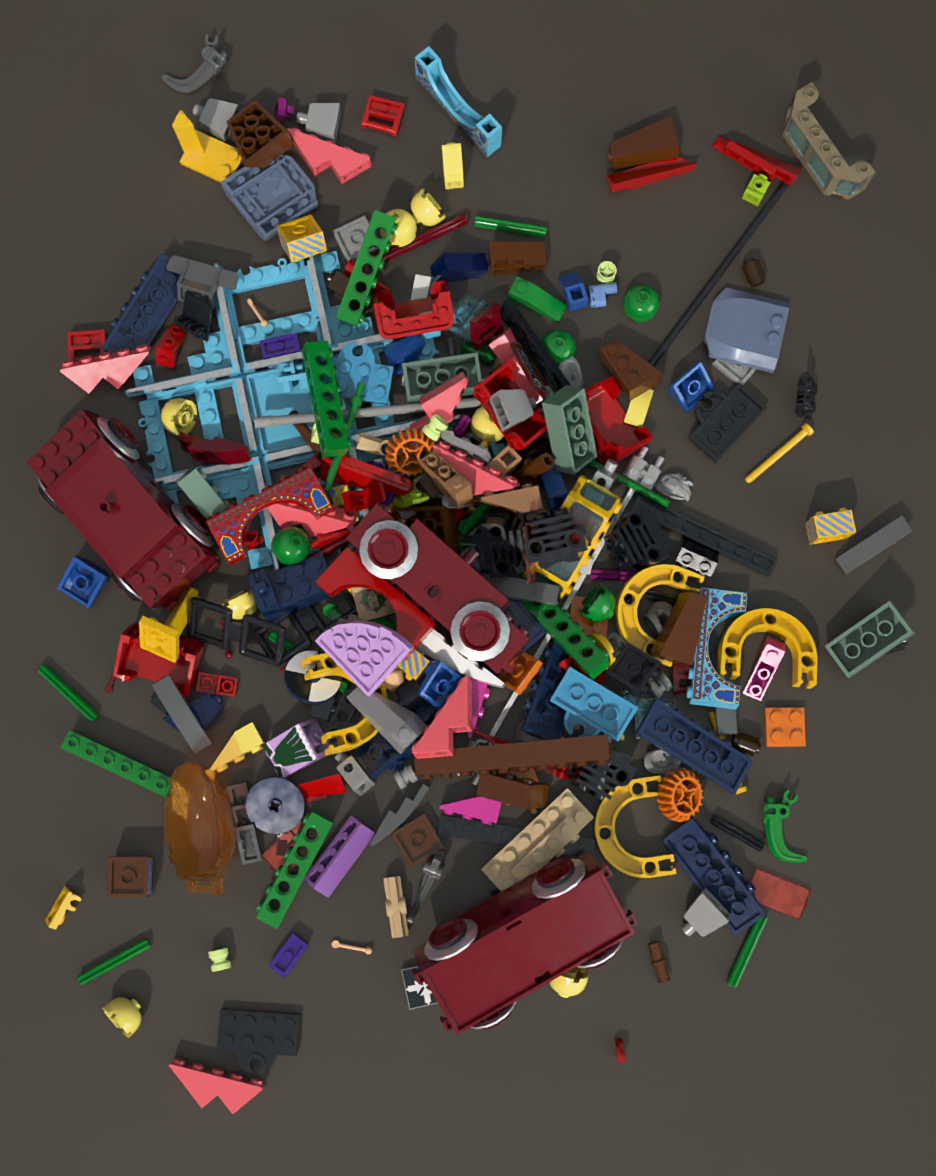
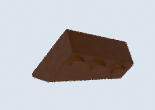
M253 100L227 121L245 167H266L294 145L288 130L256 100Z

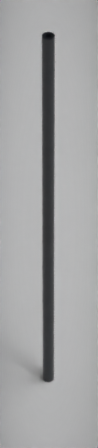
M785 182L780 184L648 363L652 366L657 364L787 189L788 184Z

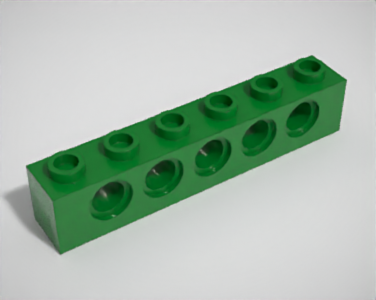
M374 210L338 309L336 320L357 327L358 323L362 324L365 313H362L364 305L368 306L372 297L368 294L371 288L375 289L378 278L375 277L377 270H382L385 261L382 259L383 253H388L391 242L388 241L390 234H395L398 226L395 223V217ZM382 229L385 231L386 236L378 238L375 235V231ZM371 247H376L379 250V254L373 257L369 254L368 250ZM370 265L373 272L369 275L364 274L362 267ZM357 283H364L366 290L360 293L356 290L355 286ZM355 300L359 302L360 308L355 311L351 310L349 303Z
M328 341L305 342L301 351L322 458L345 456L351 447V441L346 434L347 421L343 419L342 412L344 407L343 402L339 399L340 386L336 383L335 379L336 367L332 364V348H329ZM324 396L328 397L330 401L325 400ZM327 414L332 415L334 419H330ZM330 432L335 433L338 437L332 436Z
M519 600L537 619L546 632L592 680L610 666L608 653L602 647L599 649L595 645L596 641L591 635L586 636L583 633L584 629L578 622L573 623L570 620L572 618L565 609L561 610L558 607V602H556V606L543 603L536 605L533 602ZM550 614H555L552 618H548ZM563 626H568L566 630L560 631ZM575 639H580L578 643L572 644ZM593 652L591 656L585 657L586 653Z
M73 730L68 731L60 747L164 797H171L179 780Z
M315 810L311 814H306L302 822L305 824L302 832L297 831L293 839L296 842L293 849L288 848L284 859H286L284 866L280 865L274 875L277 877L275 883L269 884L265 892L268 895L265 902L261 900L256 909L259 912L256 918L276 929L280 926L334 823V820ZM314 828L317 831V837H309L308 829ZM298 847H307L308 854L301 855L298 851ZM289 864H297L299 871L297 873L291 872ZM280 882H288L290 888L288 890L281 889ZM271 899L279 900L280 907H273Z

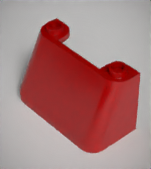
M447 279L436 281L431 285V297L394 303L393 295L389 291L373 292L374 309L380 335L385 339H394L451 328L454 323V315Z
M512 359L496 366L474 387L475 398L480 401L500 431L501 428L489 399L490 396L499 390L520 389L514 381L518 376L516 374L513 375V370L517 366ZM532 409L534 413L531 417L503 432L501 431L512 449H524L547 430L545 416L540 414L542 412L540 409Z
M613 376L585 389L597 452L596 460L605 466L608 459L617 463L654 439L646 427L640 426L635 428L634 425L624 422L626 413L616 399L620 394V385Z
M133 623L121 633L113 676L121 681H130L138 676L156 682L169 674L182 695L187 698L191 692L202 657L204 643L180 635L179 658L174 663L140 648L139 623Z

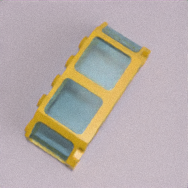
M581 475L561 508L573 509V514L569 517H575L572 525L581 524L587 528L591 546H587L588 550L583 551L584 555L579 561L571 563L560 562L545 569L540 568L539 562L531 563L532 580L560 586L558 592L560 599L564 595L569 596L574 587L571 583H576L582 574L579 572V569L582 565L586 567L591 558L588 554L591 549L596 550L601 542L598 537L601 532L606 533L611 525L608 522L613 513L617 514L623 505L620 503L622 498ZM573 533V537L576 540H581L578 533ZM526 570L524 571V573H523V575H522V576L525 577V578H527V572H526Z

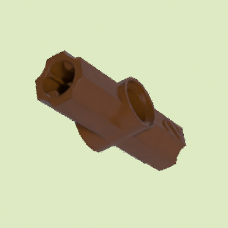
M546 452L534 460H524L522 467L510 475L518 480L517 482L520 483L519 486L513 489L518 490L522 485L536 484L540 475L554 467L555 461L552 459V456Z

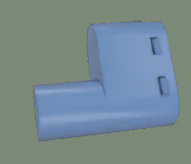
M617 283L589 285L588 294L591 308L606 307L605 295L617 293Z

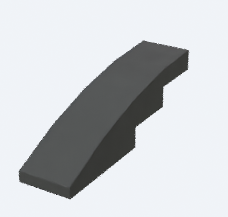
M900 516L836 558V561L847 575L913 530L905 518Z
M482 574L508 599L556 606L560 586L536 581L527 583L525 579L512 577L490 578L489 574Z
M711 655L710 660H712V666L716 671L717 655ZM725 664L726 674L723 679L734 684L733 680L730 679L732 674L731 664ZM714 707L717 735L737 734L736 710Z
M167 674L152 684L153 689L193 752L196 754L212 744L201 723L191 710L189 703L170 675Z
M247 780L227 784L231 803L230 808L235 825L234 831L242 864L262 861L257 827L251 822L246 812V798L249 793Z
M422 784L414 800L406 797L397 813L389 810L369 845H376L397 829L417 808L430 787Z

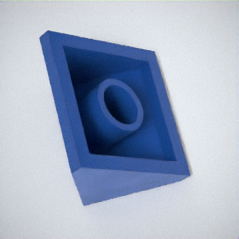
M698 361L673 382L667 392L685 412H688L695 406L698 400L701 401L703 399V394L712 392L715 388L702 362Z

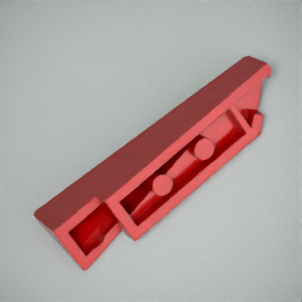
M718 136L712 145L714 149L754 173L765 175L771 183L776 177L792 186L802 172V169L723 136Z
M681 157L647 163L619 173L607 174L605 177L610 191L613 193L626 188L632 190L695 170L697 164L696 162H689Z
M342 456L333 483L365 489L377 482H383L386 493L406 495L412 491L415 482L403 478L394 472L348 456ZM327 457L321 459L320 479L322 481H326L333 459Z
M340 773L297 785L304 796L305 804L326 799L328 795L346 793L343 777ZM273 801L271 807H276L278 809L279 803L275 804Z

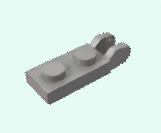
M446 429L441 432V439L450 444L451 448L462 450L468 456L489 464L491 456L485 446L480 444L476 446L465 437L460 439L451 430Z

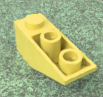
M449 142L446 145H442L445 189L463 188L461 143Z
M254 722L234 732L210 768L211 771L220 773L229 768V763L234 761L236 764L244 760L247 753L252 752L254 754L263 749L262 745L265 744V741Z

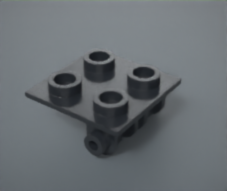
M185 292L183 315L175 316V325L183 327L184 331L194 335L195 338L208 342L213 308L190 293Z
M806 371L805 379H800V382H798L797 397L800 398L796 399L798 403H796L795 413H797V417H804V414H807L812 419V413H815L816 403L813 400L814 395L817 394L818 387L808 371Z

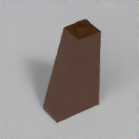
M668 116L609 143L610 151H607L608 163L612 162L613 170L679 157V143L672 116Z
M695 590L679 594L669 617L650 651V656L679 665H693L707 597L701 596L700 592Z

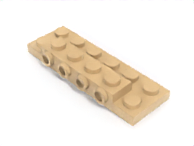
M566 788L485 864L481 870L502 892L539 871L554 856L556 858L560 857L566 851L563 847L568 843L572 845L580 837L578 835L580 830L594 816Z

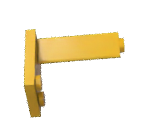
M182 110L179 111L172 127L184 151L179 161L180 164L220 183L237 172L243 163L238 149L195 130L193 123Z
M189 587L183 591L178 600L179 603L173 608L164 625L153 617L142 616L139 621L140 648L174 663L177 662L179 658V636L189 619L190 599L192 597L199 598L197 589Z

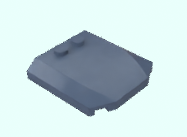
M281 154L266 167H243L221 181V187L226 196L264 241L278 234L277 225L301 218L318 207L314 184L294 159L288 155L284 156Z
M726 287L711 305L704 335V341L709 351L708 356L773 373L779 358L789 312V303Z

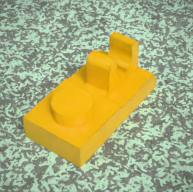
M67 886L63 887L45 919L48 927L55 930L58 925L63 923L66 909L70 911L76 910L75 906L71 905L70 902L73 900L81 901L80 896L71 892Z

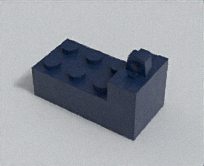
M323 553L270 574L263 569L247 576L257 606L265 620L272 621L330 598L315 582L328 568Z

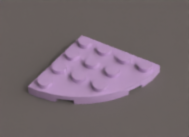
M363 620L337 624L322 633L315 640L368 697L379 688L414 648L407 639L394 630L378 623Z

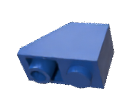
M577 272L559 276L558 280L568 311L572 312L587 307L588 297L584 284Z
M412 335L386 347L383 350L388 366L394 367L396 375L403 373L402 363L417 361L425 346V342L419 335Z

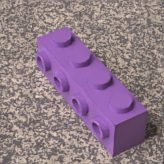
M351 815L304 880L313 889L329 898L376 833Z

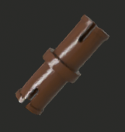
M653 941L648 943L647 945L652 957L651 964L655 968L658 983L670 981L671 979L665 964L667 960L663 957L660 942Z

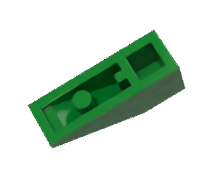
M518 276L509 291L508 299L511 298L514 303L559 323L567 307L535 284Z

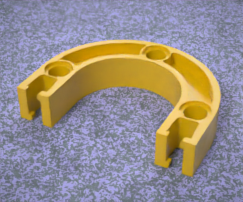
M667 564L651 566L631 576L620 589L614 609L616 627L624 643L627 645L629 642L647 653V645L652 644L654 646L656 642L655 639L649 637L642 630L637 617L639 601L648 589L656 585H668L684 592L689 590L700 591V589L691 588L685 583L688 577L696 579L695 581L698 583H702L705 576L679 566ZM675 572L679 573L681 576V580L679 582H676L673 579V575ZM626 594L631 595V604L625 603L624 596ZM654 657L661 662V665L671 667L673 662Z
M771 608L755 609L738 617L722 635L718 645L716 672L720 677L724 678L726 674L725 664L730 663L732 673L730 679L735 680L740 676L741 648L745 638L756 632H768L781 638L790 649L793 660L792 687H800L803 683L801 677L804 672L807 673L805 688L811 689L817 685V650L814 640L806 627L792 615ZM765 617H769L772 624L766 622ZM726 649H728V650H730V651L732 652V654H733L732 657H730V656H728V655L726 654V652H725ZM802 658L807 660L808 666L802 663Z
M327 653L305 657L300 662L302 669L306 668L307 664H317L318 671L313 672V669H308L309 672L304 675L305 681L325 676H340L348 679L358 687ZM325 661L331 664V668L326 666ZM382 683L375 692L388 698L385 685ZM361 715L360 720L355 726L328 732L321 736L322 744L327 743L328 739L336 738L339 745L335 748L333 744L329 745V748L324 750L325 755L328 756L355 749L373 738L378 730ZM346 735L351 737L352 743L346 740Z
M661 775L632 779L626 786L616 785L614 787L616 789L615 792L609 791L607 793L612 796L611 800L606 797L604 800H601L595 813L594 837L600 853L614 868L633 877L652 878L676 874V868H673V866H669L670 870L659 871L658 861L669 859L671 862H674L673 854L649 857L633 856L621 847L615 834V821L623 806L635 799L659 796L656 792H647L646 782L656 780L658 783H662ZM635 783H639L642 786L640 794H635L632 790ZM602 828H607L610 832L609 837L606 839H602L599 835ZM647 862L654 864V870L650 873H647L644 868Z

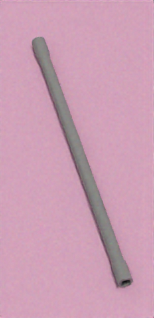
M475 397L464 398L460 400L459 405L455 406L454 409L481 407L483 405ZM420 403L358 408L355 418L425 411ZM349 409L343 410V419L347 418ZM314 413L254 417L255 428L315 422ZM327 414L330 419H334L332 415Z

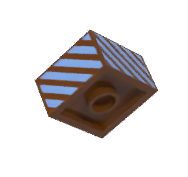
M153 856L108 857L107 898L152 896Z

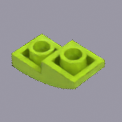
M412 490L409 494L394 497L393 504L397 507H410L428 501L429 495L422 493L420 490Z

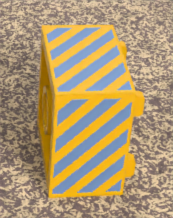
M311 214L276 226L281 246L291 262H297L298 260L327 251L323 231Z
M840 508L839 512L823 514L822 511L816 512V516L810 517L805 523L809 545L847 539L856 533L852 510H847L846 508Z
M415 650L405 662L402 660L397 667L405 672V678L408 681L414 679L418 682L425 673V668L430 661Z

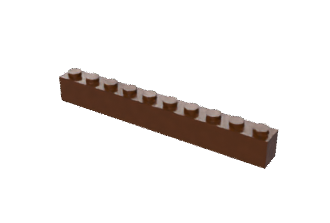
M608 734L454 748V756L417 759L414 756L415 776L422 777V780H433V776H441V779L452 778V774H460V777H469L471 773L479 772V775H490V771H498V774L510 773V769H517V772H527L532 767H536L537 770H548V766L555 765L557 769L568 768V764H576V767L588 766L589 762H596V765H606L608 761L613 760L611 736Z

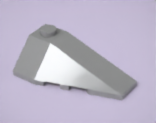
M357 687L346 697L400 754L418 739L427 727L416 713L377 692L368 697Z

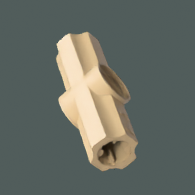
M360 432L356 440L355 449L385 458L386 454L382 452L381 447L383 444L388 446V440ZM401 447L397 452V460L400 458V455L403 452ZM407 451V452H408V455H409V453H410V455H411V454H415L414 451H413V453H412V451H411V452Z
M401 876L383 878L386 893V912L390 921L392 938L409 936L406 918L407 906L405 896H403Z

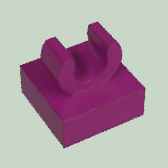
M279 97L275 104L274 118L281 124L284 118H292L294 107L286 106V99Z

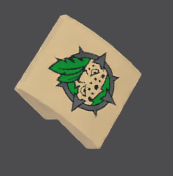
M351 588L360 620L367 621L395 613L392 605L381 594L367 588Z

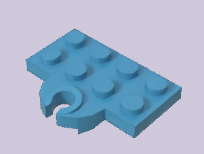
M356 342L345 345L340 350L338 357L332 358V364L336 367V383L340 386L339 397L351 399L355 395L358 383L360 382L366 385L362 395L364 402L388 405L394 367L375 364V356L372 349L364 343L362 344L363 354L361 356L353 355Z
M571 667L567 670L550 699L551 702L566 710L564 726L570 736L573 733L574 725L582 724L584 726L583 734L578 737L595 736L603 732L610 735L614 740L619 741L638 709L637 706Z

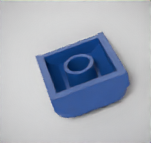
M74 556L57 589L90 609L102 587L108 583L109 575L104 569L88 559Z
M436 659L430 661L426 666V677L418 694L435 707L442 709L446 704L447 697L456 690L462 676L442 661Z

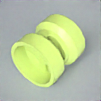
M604 261L599 265L596 276L600 284L612 283L614 281L617 271L615 264L610 261Z
M433 414L430 422L423 426L422 431L429 438L437 441L440 433L445 431L449 425L439 415Z
M228 947L208 952L209 958L214 961L211 964L212 972L231 968V962L226 960L229 954Z

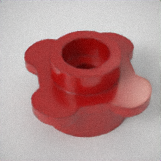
M249 530L244 534V544L247 545L249 550L255 549L259 543L264 541V538L259 536L256 530Z

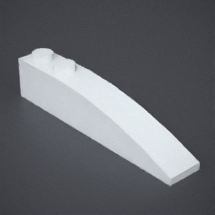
M435 630L416 649L424 657L426 655L431 660L438 659L459 675L464 677L467 675L470 678L499 688H504L505 686L504 682L484 667L481 668L475 660L460 654L454 644L450 645L445 637Z

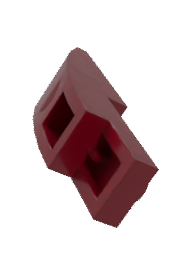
M183 432L177 437L182 450L189 452L194 461L227 465L249 462L251 460L246 445L230 441L226 438L223 439L215 436L210 441Z

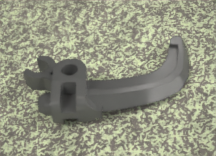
M206 34V47L201 52L204 62L191 76L184 80H178L164 74L162 75V80L178 92L189 93L198 89L213 75L216 76L227 62V53L223 50L219 51V53L216 51L220 44L219 37L215 35V41L210 43L211 37Z
M437 850L434 856H430L422 872L425 875L407 921L409 923L413 922L435 879L440 878L445 867V862L443 861L445 853Z

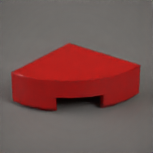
M615 1038L617 1062H625L623 1040Z

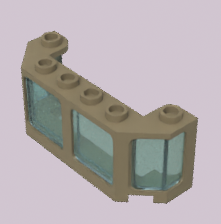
M811 82L796 91L794 101L787 110L782 136L824 195L830 196L834 194L849 200L865 190L876 172L867 161H858L850 167L808 109L810 105L817 101L819 96L817 88Z

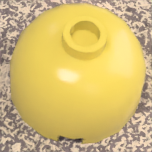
M421 188L411 200L412 216L417 224L421 222L425 226L437 225L446 218L445 213L441 215L438 211L442 209L429 193L425 195V189Z
M403 209L388 211L386 214L395 217V223L398 224L395 234H390L389 236L390 246L399 245V247H404L410 244L415 239L417 225L413 216ZM380 229L381 237L384 238L386 233Z
M183 398L169 400L161 410L163 427L167 432L176 436L181 432L189 434L196 421H193L194 415H197L196 405L193 401Z
M481 406L475 411L471 418L472 433L488 443L500 441L504 435L485 408Z
M248 588L249 592L244 593V591H241L225 599V604H218L232 609L233 620H242L243 615H252L258 608L251 588Z
M575 967L552 980L550 985L561 997L575 996L584 990L589 972H585L586 968Z
M117 997L102 1008L117 1028H122L124 1030L122 1033L128 1038L136 1032L141 1024V1013L139 1012L141 1006L135 999L130 1001L126 997Z

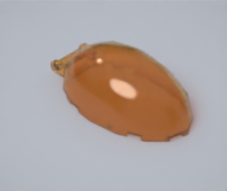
M187 761L175 769L168 784L171 785L170 792L166 795L164 802V836L166 844L169 843L171 854L168 857L170 863L175 865L178 879L186 880L188 893L201 892L220 896L223 893L222 875L226 871L235 851L237 827L231 799L216 772L204 764ZM198 881L211 882V885L198 884Z

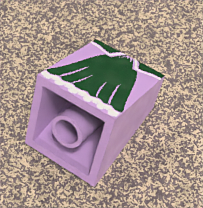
M316 717L295 725L263 746L266 749L267 756L274 765L275 772L280 777L286 778L326 757L324 750L329 748L331 743L327 740V743L322 744L321 736L325 732Z

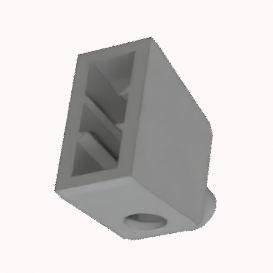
M210 98L205 107L196 104L193 108V115L200 117L199 123L203 130L222 142L227 143L231 134L227 121L240 110L237 104Z
M311 103L308 113H297V123L306 124L307 135L313 134L321 140H330L335 143L341 116L340 103Z
M523 389L499 390L490 396L489 399L502 432L531 417L534 413L532 409L536 408V400L528 398Z
M608 459L605 466L601 465L598 468L592 481L610 491L618 475L614 472L618 464ZM590 484L583 497L598 506L602 504L607 496L606 493Z
M341 752L334 757L339 763L336 767L337 770L358 795H363L375 785V782L352 755L348 757L345 752Z
M705 887L685 912L684 918L688 922L682 926V930L688 936L697 931L704 937L727 924L732 915Z

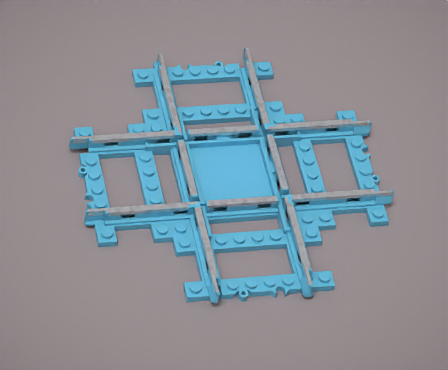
M337 251L310 256V260L307 261L308 265L305 264L304 259L297 262L290 261L287 264L284 258H280L277 262L279 267L269 265L254 269L250 266V273L248 275H243L242 270L239 269L236 272L239 277L236 290L218 285L215 291V308L220 331L209 333L208 342L203 340L206 353L188 357L191 375L155 382L151 365L139 367L133 371L136 388L128 389L125 391V394L128 398L143 394L147 395L148 400L139 402L141 414L145 418H141L138 424L141 428L146 429L145 435L149 449L146 455L148 457L155 456V461L148 463V465L153 469L155 481L174 503L180 505L178 492L183 491L176 480L189 469L173 471L166 432L161 422L159 402L195 395L204 439L212 441L215 436L224 439L214 390L227 387L233 388L244 445L248 448L251 460L239 464H209L200 466V468L208 477L206 479L207 483H213L220 491V494H218L220 499L224 497L226 500L236 498L237 504L244 502V498L247 496L260 494L261 490L266 486L271 485L273 487L271 471L305 464L315 454L293 424L266 428H255L254 417L288 415L294 410L298 411L299 414L313 413L309 388L301 389L299 380L292 381L294 391L283 393L280 383L277 382L278 376L292 374L291 372L284 373L283 367L290 366L289 360H294L295 365L302 364L303 370H297L296 373L305 372L304 362H301V359H303L302 351L265 360L260 359L247 362L244 347L259 344L261 340L293 333L300 335L316 331L318 341H328L329 348H332L333 357H338L340 350L351 342H356L353 355L361 356L363 354L362 344L364 343L372 349L375 356V364H381L379 354L384 353L383 349L402 340L393 341V339L383 338L380 333L374 334L371 317L364 318L362 324L358 323L357 327L335 319L340 305L330 307L323 274L337 272V270L341 271ZM214 263L215 267L223 269V267H221L219 264ZM305 279L312 311L269 320L266 327H262L260 323L239 327L232 294ZM441 331L418 334L425 342V346L418 357L419 361L433 359L434 356L440 355V352L435 349L433 338L441 336ZM269 367V369L261 370L257 372L255 371V369ZM229 375V378L216 380V378ZM174 387H176V389H172V390H168V391H163V390H165V389H169V388H174ZM324 396L325 400L330 401L328 397ZM339 397L340 401L343 402V410L350 409L351 405L349 403L351 399ZM371 403L372 407L388 406L383 404ZM393 415L374 416L376 426L358 430L354 419L349 434L351 447L345 456L362 462L380 458L377 455L355 449L359 433L394 441L392 435L399 436L398 431L401 430L404 433L406 427L410 430L409 425L420 418L394 423ZM461 415L453 416L452 421L448 423L447 430H453V426H456ZM309 422L306 424L312 430V427L315 422ZM383 444L381 447L384 454H387L385 448L388 446L386 444ZM286 457H288V459L275 461V460H277V459H281V458H286ZM382 458L383 466L385 469V465H387L388 461L386 460V458ZM317 478L319 483L323 485L325 484V481H322L320 478ZM333 483L332 488L340 486L342 484ZM349 486L351 491H361L364 489ZM373 507L365 511H359L360 520H362ZM265 508L259 512L266 547L248 551L252 571L273 566L275 572L280 570L278 558L272 553L271 542L275 532L277 533L281 528L269 509ZM316 536L310 538V541L316 540ZM351 543L347 544V546H349V549H350L351 551H352L354 548H356V547H355L353 544H351ZM310 548L308 555L320 550V548ZM339 548V549H337V550H335V551H333V552H331V553L337 552V553L341 554V548Z

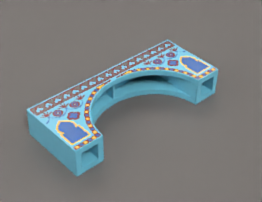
M429 46L415 57L416 79L485 156H490L501 147L502 126L491 114H488L486 117L481 116L464 101L448 79L441 59Z
M701 587L700 595L707 597L693 665L689 667L688 679H691V686L687 687L686 698H689V704L736 710L739 706L740 686L725 681L715 671L708 654V641L711 631L717 624L725 619L740 617L745 614L747 593Z

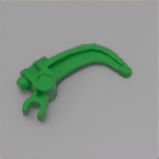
M786 788L782 793L780 802H776L772 796H768L766 802H763V823H765L766 837L769 848L775 857L786 862L804 863L807 862L805 855L794 853L784 845L782 819L789 816L790 806L798 800V795L796 794L791 799H788L787 794L790 790Z

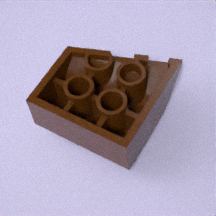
M433 500L431 503L426 501L405 508L392 507L393 513H396L409 527L418 519L457 554L461 555L454 508L443 506L442 500Z

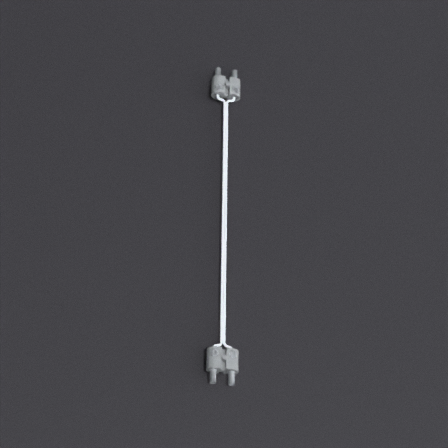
M643 446L637 456L633 455L622 475L652 490L661 474L659 468L664 458L659 456L654 465L647 464L643 458L648 448ZM629 489L621 503L623 504L613 517L611 525L606 533H604L601 542L590 558L593 559V563L604 546L605 541L603 538L612 532L635 490ZM587 574L580 575L561 610L568 609ZM548 633L535 653L534 658L539 659L551 638ZM513 692L492 728L490 736L494 737L517 698V693ZM470 739L466 747L481 746L478 744L479 742L486 743L488 741L478 739L474 742ZM479 772L472 782L476 786H478Z

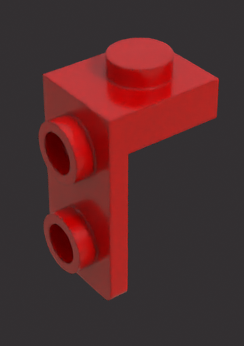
M170 324L156 346V364L172 369L175 368L177 350L187 335V331H184L183 327Z
M377 482L361 491H345L341 493L345 512L365 511L386 500L383 482Z

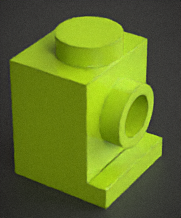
M754 174L742 199L759 206L770 184L767 181L768 178L763 174H758V176Z

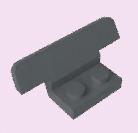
M176 255L170 258L166 266L167 271L181 274L177 282L178 301L184 302L185 292H188L213 309L216 306L215 291L218 285L236 290L239 280L237 273Z

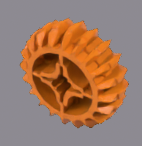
M406 427L404 433L399 430V436L392 435L394 441L388 440L387 443L390 447L385 448L386 453H388L385 455L388 466L392 467L394 473L400 471L398 475H401V477L407 474V479H409L410 475L416 478L418 473L423 476L424 469L419 463V460L422 459L420 453L423 451L422 448L424 446L426 450L423 458L431 453L435 441L430 439L422 429L418 431L414 427L410 431ZM401 447L403 452L401 453L400 458L397 460V452ZM407 451H409V452L412 451V453H413V451H414L415 455H414V454H411V455H410V453H409V455H408V452H407Z
M684 768L672 769L671 772H666V777L661 778L663 783L658 785L660 790L656 792L659 795V798L656 800L660 803L658 808L670 820L677 822L689 821L690 818L695 817V813L699 812L698 807L702 806L701 799L705 798L702 796V792L705 790L701 787L703 782L699 780V776L694 772Z

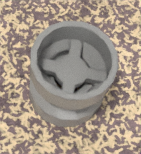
M664 673L661 674L658 680H653L650 684L652 686L650 692L657 699L663 695V692L673 688L672 683Z
M410 763L405 765L403 770L392 772L401 789L407 787L409 782L414 783L418 781Z

